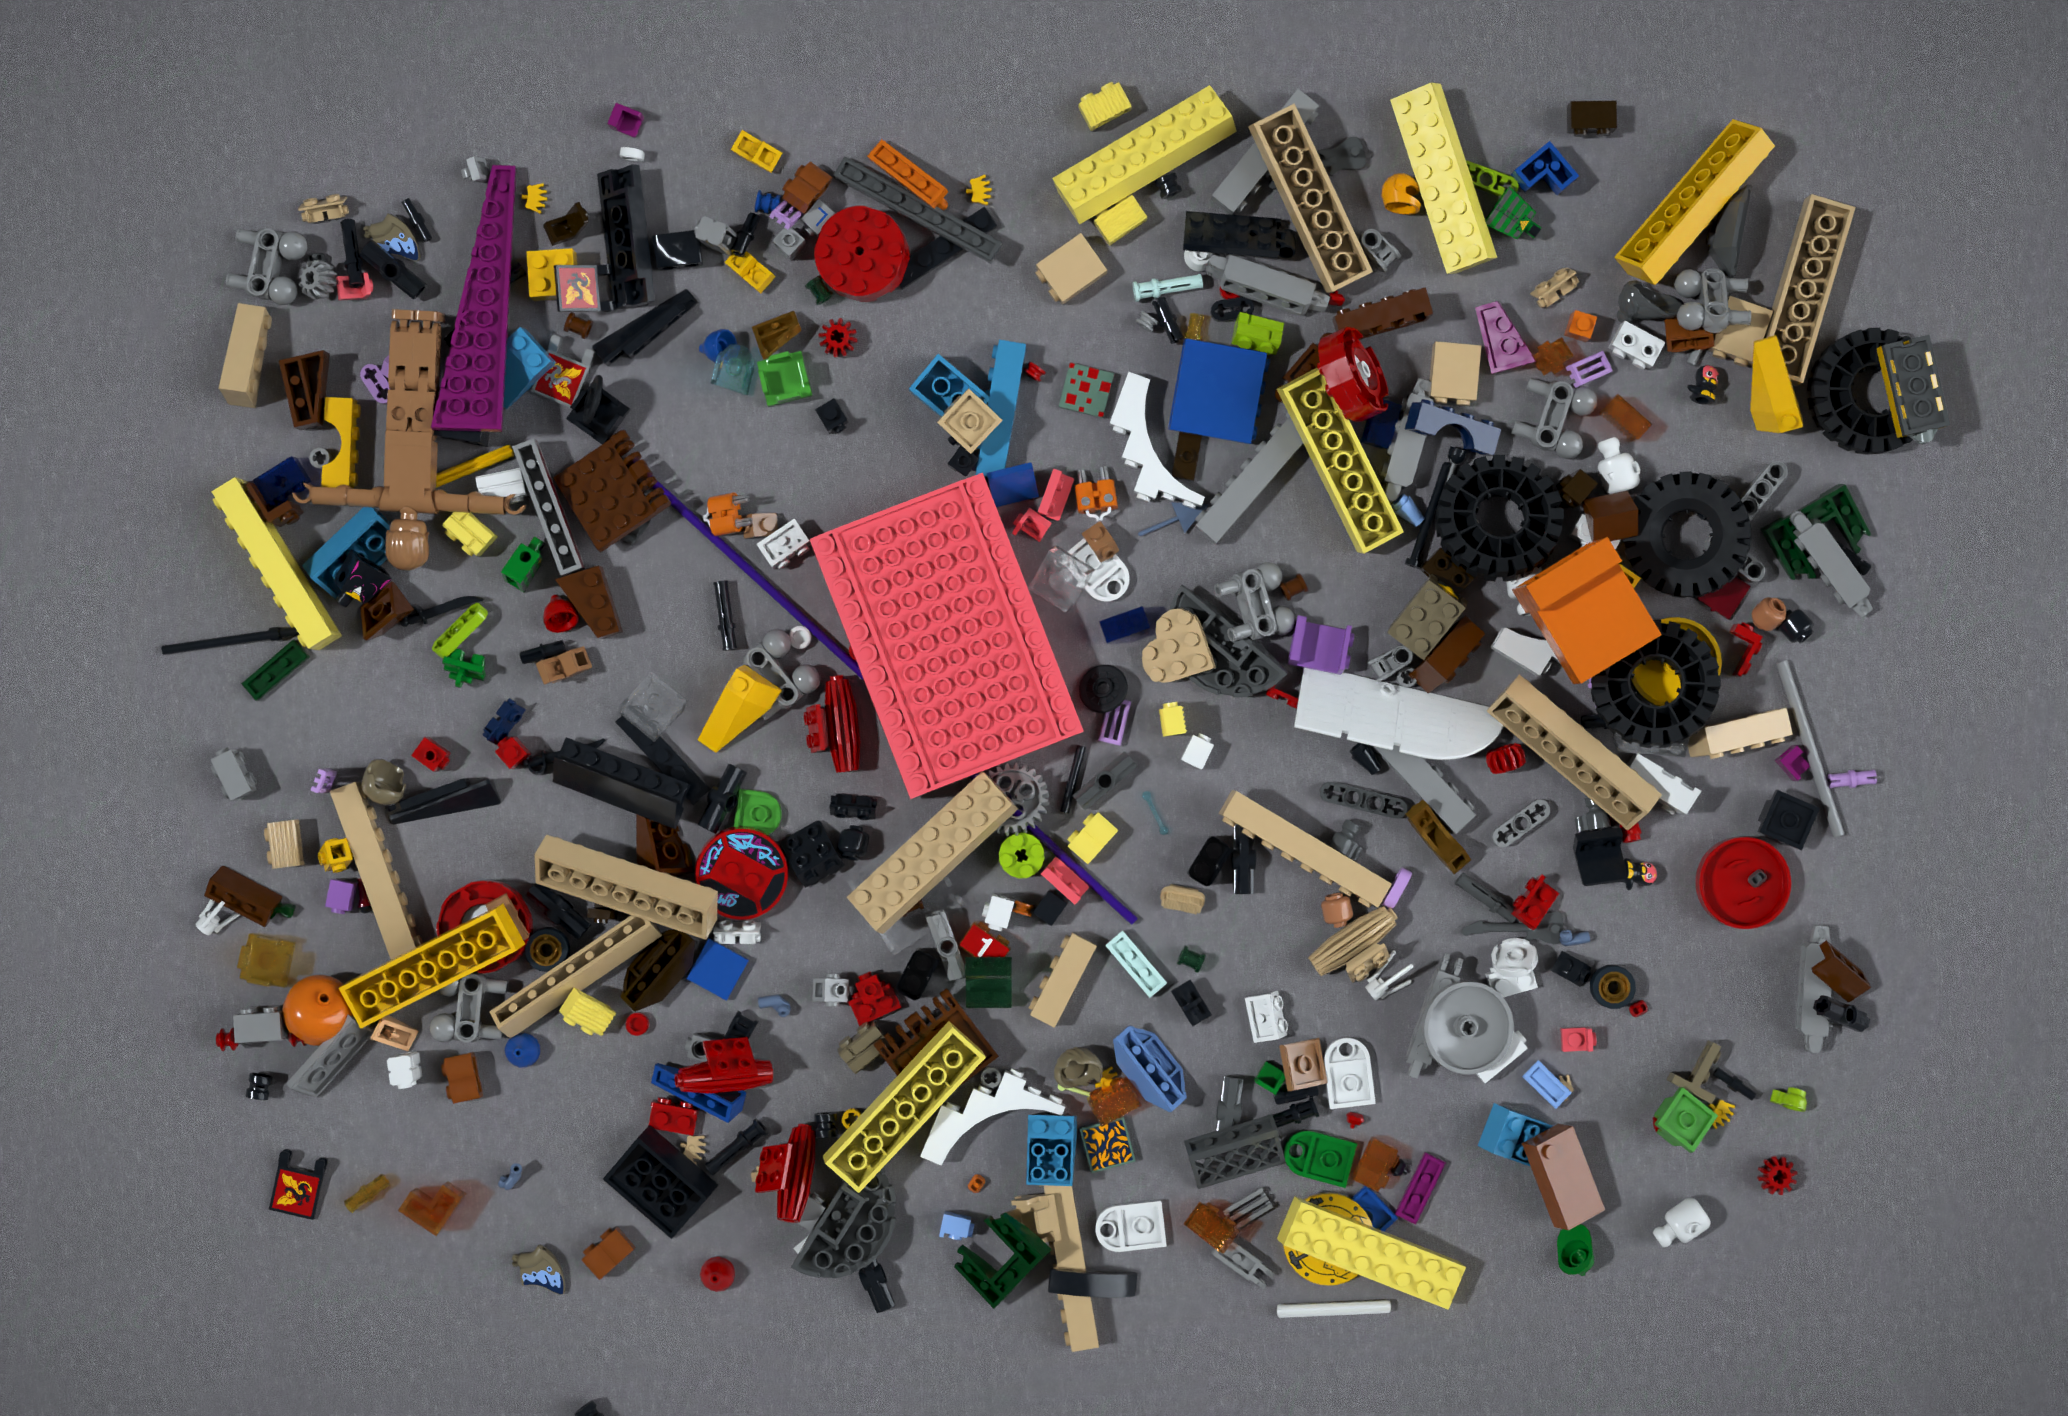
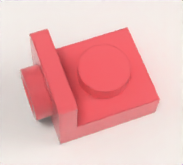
M1560 1028L1563 1052H1593V1046H1596L1597 1040L1596 1033L1592 1032V1028Z

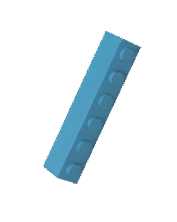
M999 340L998 345L993 346L992 358L996 359L995 366L989 369L988 381H992L991 389L986 390L985 393L991 398L987 403L988 406L1003 421L977 447L980 449L979 460L972 471H976V475L983 473L985 479H988L987 473L1006 468L1026 351V344Z

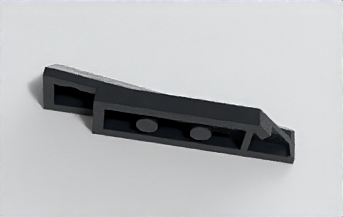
M685 289L597 342L592 348L607 366H610L625 352L632 359L693 308L698 301Z
M463 778L385 807L390 823L394 825L499 805L501 800L493 779H487L471 785L469 778Z

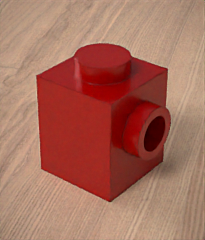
M505 737L497 744L499 748L495 751L509 769H515L524 759L531 755V752L517 737Z
M424 737L411 756L433 772H438L439 769L444 770L450 762L448 757L451 752L430 737Z

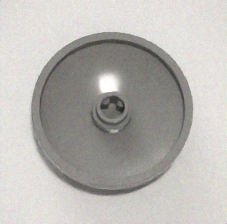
M1460 981L1444 987L1430 1000L1422 1019L1423 1041L1431 1057L1444 1068L1460 1074H1476L1492 1068L1504 1057L1513 1038V1016L1507 1002L1496 990L1479 982Z

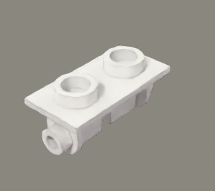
M721 920L720 922H715L713 930L714 942H719V944H735V936H740V944H756V942H761V922L745 920L743 922Z

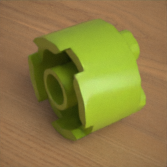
M1019 832L1018 836L1015 833L1008 836L1001 844L999 851V861L1003 870L1010 876L1019 879L1029 878L1036 874L1042 867L1045 858L1044 848L1040 840L1034 835L1025 832ZM1025 849L1028 856L1027 860L1018 861V856L1015 852Z

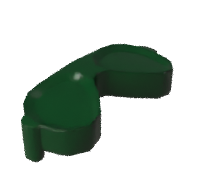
M280 902L273 910L271 919L276 913H281L283 916L291 918L296 905H282V902Z

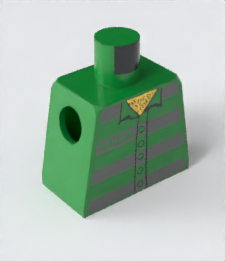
M1511 186L1507 187L1485 219L1487 226L1515 239H1518L1522 232L1535 238L1542 228L1532 221L1536 211Z
M536 537L532 538L528 546L521 543L501 571L504 581L524 593L543 562L539 553L545 546V543ZM527 558L530 559L528 562H523Z

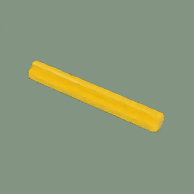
M511 445L503 446L437 473L436 488L513 457L514 451Z

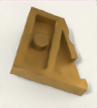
M795 311L752 326L763 360L767 359L802 331Z

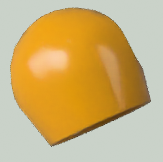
M1397 173L1388 177L1381 191L1385 209L1393 213L1405 215L1419 212L1421 203L1413 196L1418 194L1420 190L1412 176L1405 173Z

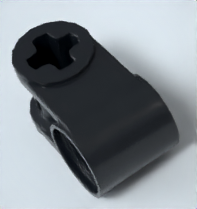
M738 1010L723 1039L748 1037L749 1039L758 1021L746 1018Z

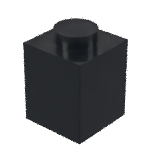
M1056 889L1053 892L1048 890L1033 913L1052 926L1067 905V902L1064 901L1066 897Z

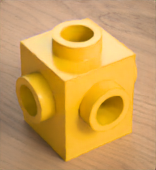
M338 838L325 841L319 850L320 852H318L319 863L321 866L324 865L325 872L333 871V873L345 871L346 867L353 860V854L347 838L339 840Z

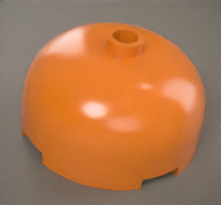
M311 975L298 981L288 992L282 1008L283 1021L290 1034L293 1033L296 1037L303 1040L305 1044L320 1046L323 1042L333 1038L343 1027L347 1015L353 1016L339 990V987L344 984L338 979L327 975Z

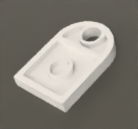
M1084 538L1060 558L1084 589L1098 601L1111 602L1117 600L1128 588L1129 572L1120 558L1115 554L1112 558L1101 563ZM1116 581L1120 584L1121 588L1117 594L1108 592L1107 585L1109 582Z
M1343 1037L1336 1039L1327 1047L1324 1054L1329 1109L1376 1104L1371 1061L1367 1048L1354 1038ZM1341 1044H1351L1352 1051L1349 1055L1340 1054L1339 1047Z
M1161 1199L1112 1205L1105 1208L1096 1220V1236L1099 1242L1110 1251L1124 1252L1167 1247ZM1108 1223L1113 1226L1114 1230L1111 1235L1105 1236L1100 1232L1103 1224Z

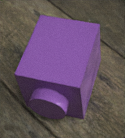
M330 879L325 907L332 908L331 912L345 914V911L353 910L358 883Z

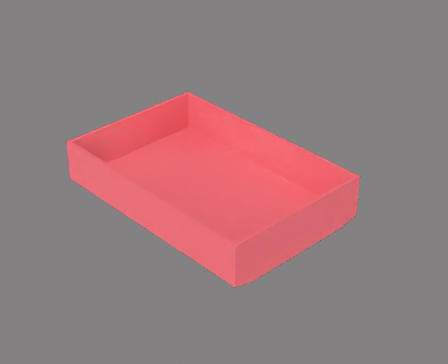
M983 473L934 490L810 539L815 557L910 800L1084 732Z

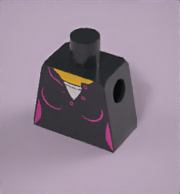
M351 549L334 579V582L341 590L335 600L344 607H347L353 599L363 604L368 603L392 578L385 568Z

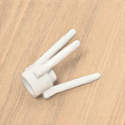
M210 899L204 911L199 915L200 919L195 924L202 933L210 935L213 931L218 933L224 926L239 917L240 914L234 913L221 923H218L220 918L216 914L221 910L225 902L221 901L213 911H210L215 901Z
M1395 950L1389 954L1390 958L1387 959V964L1377 969L1367 979L1369 984L1365 988L1375 1001L1379 998L1383 1000L1389 994L1412 983V980H1407L1390 989L1388 987L1411 970L1413 964L1403 968L1385 982L1381 977L1377 980V977L1396 954Z

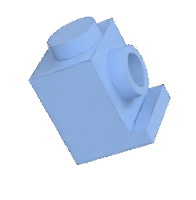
M944 1211L939 1237H944V1233L949 1234L948 1237L955 1240H962V1237L967 1238V1236L972 1237L975 1224L970 1223L971 1216Z

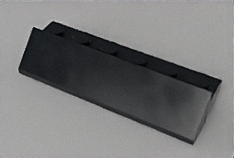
M632 164L621 169H609L597 174L607 264H611L613 267V273L609 274L611 298L616 303V309L648 306V303L655 301L640 166Z
M567 737L564 740L558 757H554V783L676 829L684 810L682 805L690 784Z

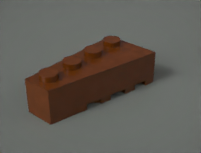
M1426 287L1418 290L1412 289L1403 292L1402 295L1396 297L1392 295L1382 298L1380 302L1374 304L1372 302L1359 305L1358 309L1350 311V308L1339 310L1332 320L1336 331L1345 327L1356 328L1363 335L1359 339L1361 340L1427 321L1433 315Z

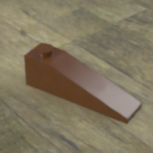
M636 814L637 864L674 877L694 872L689 848L686 843H682L677 833L680 831L678 826L676 829Z

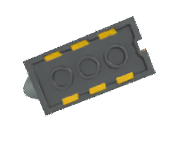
M1930 335L1912 338L1905 342L1898 341L1885 344L1876 348L1897 438L1909 436L1918 444L1932 441L1937 430L1949 426L1950 422Z

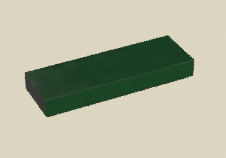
M293 639L241 684L255 701H259L310 656Z

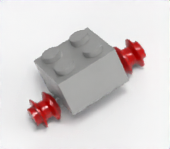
M273 1005L263 1008V1010H261L260 1006L240 1009L239 1014L233 1015L234 1028H231L229 1033H226L225 1029L221 1028L220 1033L216 1034V1045L221 1048V1051H225L227 1046H230L232 1051H235L239 1043L286 1039L289 1040L293 1047H296L298 1042H302L303 1046L307 1044L293 1033L290 1034L287 1030L282 1015L283 1005Z

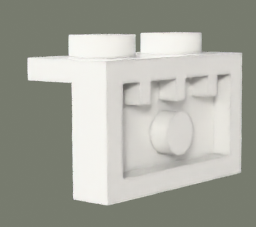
M795 519L757 543V546L773 569L786 567L791 562L789 559L795 555H798V557L809 551V546L811 545L810 540Z
M1494 967L1490 968V972L1485 973L1488 986L1496 990L1502 997L1538 988L1533 970L1522 977L1514 978L1501 975Z
M1278 991L1245 998L1254 1043L1276 1040L1287 1036L1288 1024L1283 1017V1000L1279 996Z

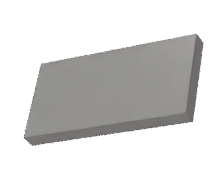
M347 1015L341 1030L333 1038L323 1042L286 1084L292 1090L317 1098L370 1039L375 1027L369 1024L360 1028L355 1017Z

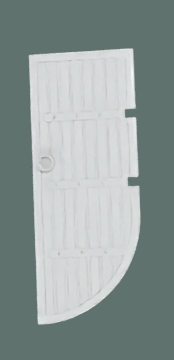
M1303 668L1294 723L1295 728L1341 738V733L1348 734L1347 740L1388 750H1393V745L1400 746L1399 752L1436 760L1458 759L1480 752L1498 737L1504 726L1487 712L1488 706L1387 682H1378V680L1343 672L1339 675Z

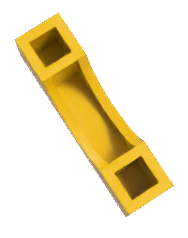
M325 397L324 420L334 425L339 431L341 449L333 461L322 466L321 487L336 488L339 485L345 484L354 489V486L358 484L355 463H358L359 460L356 441L360 437L357 418L360 417L361 408L360 404H357L358 401L353 398Z

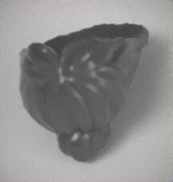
M1637 280L1629 281L1624 285L1619 295L1618 304L1620 310L1617 312L1616 317L1619 322L1627 321L1629 323L1633 322L1635 318L1677 317V311L1683 304L1670 295L1657 293Z

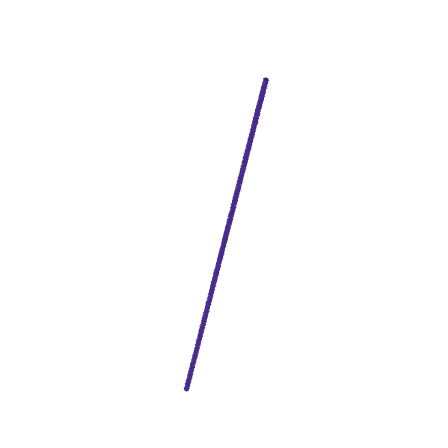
M657 481L656 485L652 487L654 490L661 487L664 495H667L672 507L863 680L857 662L727 543L719 536H714L711 529ZM979 773L970 776L972 780L975 779ZM1020 810L1013 813L1015 817L1022 815ZM1036 825L1035 828L1027 826V830L1040 840L1045 847L1131 925L1138 919Z

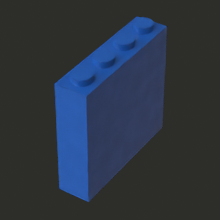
M1184 339L1168 430L1251 444V441L1255 440L1257 435V427L1254 426L1256 417L1259 418L1262 404H1258L1259 396L1263 395L1266 382L1262 381L1263 374L1268 372L1270 363L1267 353Z

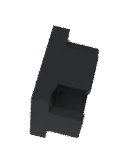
M590 385L587 390L583 389L570 406L572 411L566 419L600 444H604L611 438L631 409L602 388L599 407L592 421L589 424H585L583 421L584 403L587 392L591 387Z
M1775 790L1772 799L1765 802L1758 819L1761 824L1757 832L1783 845H1789L1802 850L1820 808L1780 790Z

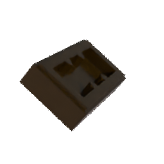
M1179 432L1172 470L1174 478L1194 481L1201 435Z

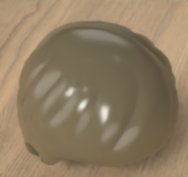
M374 759L369 763L363 775L362 790L375 803L382 805L395 804L401 800L405 791L406 784H403L404 772L401 768L386 760Z
M1073 1047L1067 1049L1057 1059L1054 1068V1078L1064 1088H1073L1079 1085L1088 1086L1089 1082L1093 1079L1097 1082L1101 1080L1103 1066L1098 1057L1090 1050L1082 1047Z

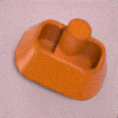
M978 1174L974 1175L968 1184V1189L973 1193H979L986 1182L984 1177Z

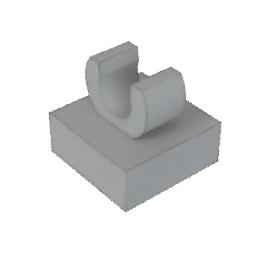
M475 156L466 159L468 167L461 170L463 179L469 178V180L481 183L488 182L490 172L486 159Z

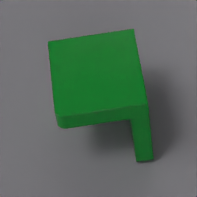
M1265 1061L1254 1081L1276 1095L1285 1080L1284 1071Z

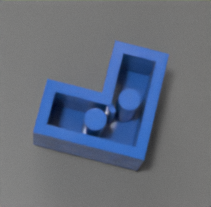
M1550 141L1510 175L1516 179L1524 193L1543 179L1556 195L1560 194L1579 177Z

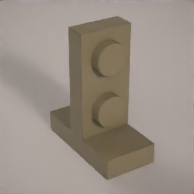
M1708 1040L1687 1080L1670 1072L1666 1080L1679 1087H1683L1693 1095L1712 1104L1716 1096L1700 1088V1086L1707 1082L1712 1063L1715 1064L1720 1058L1721 1052L1719 1050L1721 1046Z

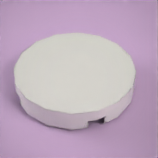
M1521 938L1506 939L1499 946L1497 944L1491 953L1494 969L1506 977H1522L1529 974L1538 962L1535 946H1532L1526 939Z

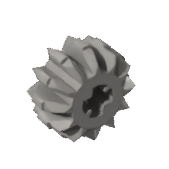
M322 260L307 261L306 267H301L303 273L299 276L301 278L299 286L303 288L302 293L313 299L329 298V293L334 292V284H337L334 279L337 276V273L333 271L334 266Z

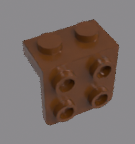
M252 482L246 484L248 488L246 494L253 503L256 502L260 510H258V513L264 522L268 521L271 525L279 527L285 524L291 525L300 519L299 516L304 513L300 505L288 500L274 508L261 486Z

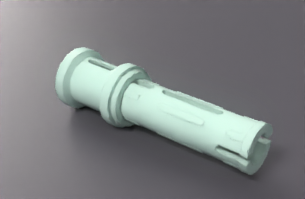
M1198 274L1162 281L1153 278L1151 281L1142 283L1134 281L1132 282L1135 302H1139L1143 298L1154 297V299H1157L1161 294L1203 288L1202 276Z

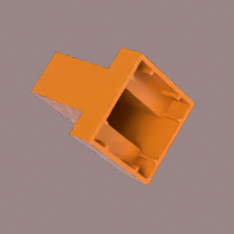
M1608 537L1587 543L1512 589L1525 613H1530L1573 684H1582L1662 635L1620 567L1619 563L1622 560Z

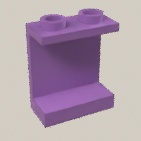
M1298 615L1295 620L1287 664L1341 675L1344 669L1349 668L1351 656L1347 655L1348 647H1352L1354 641V634L1351 633L1352 626L1347 625L1345 629L1310 623L1306 622L1307 617Z

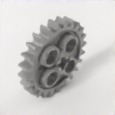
M1006 763L1004 770L999 765L997 766L996 773L989 770L990 778L1011 799L1018 810L1023 811L1022 815L1018 817L1012 814L996 829L997 834H1000L1004 829L1006 836H1009L1011 830L1018 836L1019 829L1027 833L1028 825L1035 828V820L1042 822L1039 814H1047L1043 806L1049 805V801L1045 799L1049 797V792L1045 790L1047 788L1046 783L1041 782L1043 780L1042 776H1035L1036 771L1034 768L1028 772L1026 764L1022 769H1019L1018 763H1015L1013 768H1010L1009 764ZM1003 783H1011L1010 787L1006 789L1001 788ZM1032 790L1029 796H1022L1023 791Z

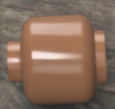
M1764 598L1752 610L1754 625L1764 631L1776 629L1786 618V607L1778 598Z
M1341 892L1325 896V900L1321 903L1324 921L1327 924H1333L1334 928L1346 926L1347 921L1353 917L1349 897L1343 896Z

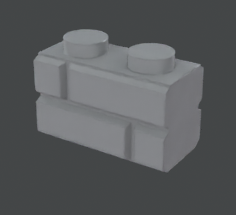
M704 216L701 218V221L697 222L694 229L696 238L706 247L728 256L732 255L730 250L738 234L729 226Z

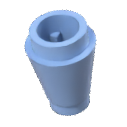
M1404 493L1391 505L1394 513L1415 527L1425 519L1412 498Z

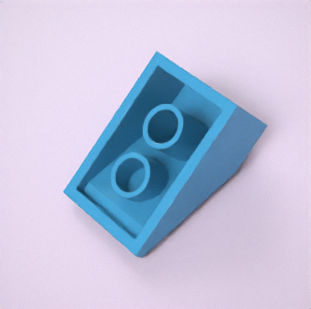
M519 327L507 339L504 407L506 409L512 406L556 364L555 360L528 330Z
M939 354L936 355L909 388V392L940 417L943 416L944 411L959 395L961 396L968 388L986 404L991 399Z

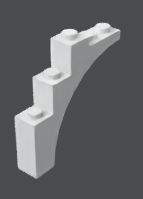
M1128 372L1109 426L1113 427L1112 431L1122 435H1125L1126 432L1130 433L1121 459L1125 460L1124 464L1136 469L1138 465L1142 467L1133 493L1137 494L1136 498L1149 502L1150 499L1155 500L1159 492L1162 493V498L1174 502L1175 498L1184 501L1182 505L1188 508L1196 509V506L1201 507L1205 497L1189 490L1174 479L1161 464L1152 448L1145 420V400L1150 379Z
M1506 627L1501 628L1490 646L1491 649L1535 676H1540L1541 673L1545 674L1552 664L1549 661L1550 659L1560 664L1547 640L1523 636Z
M1013 1068L1010 1071L1005 1070L995 1095L991 1094V1089L979 1085V1088L973 1087L964 1111H960V1106L951 1102H947V1105H941L920 1157L942 1166L948 1152L957 1140L980 1121L998 1113L1018 1109L1045 1110L1062 1116L1065 1104L1062 1103L1063 1099L1050 1094L1048 1098L1041 1095V1090L1033 1086H1029L1028 1089L1024 1088L1026 1078L1023 1077L1024 1073Z

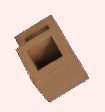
M584 646L536 663L544 685L565 680L593 668Z

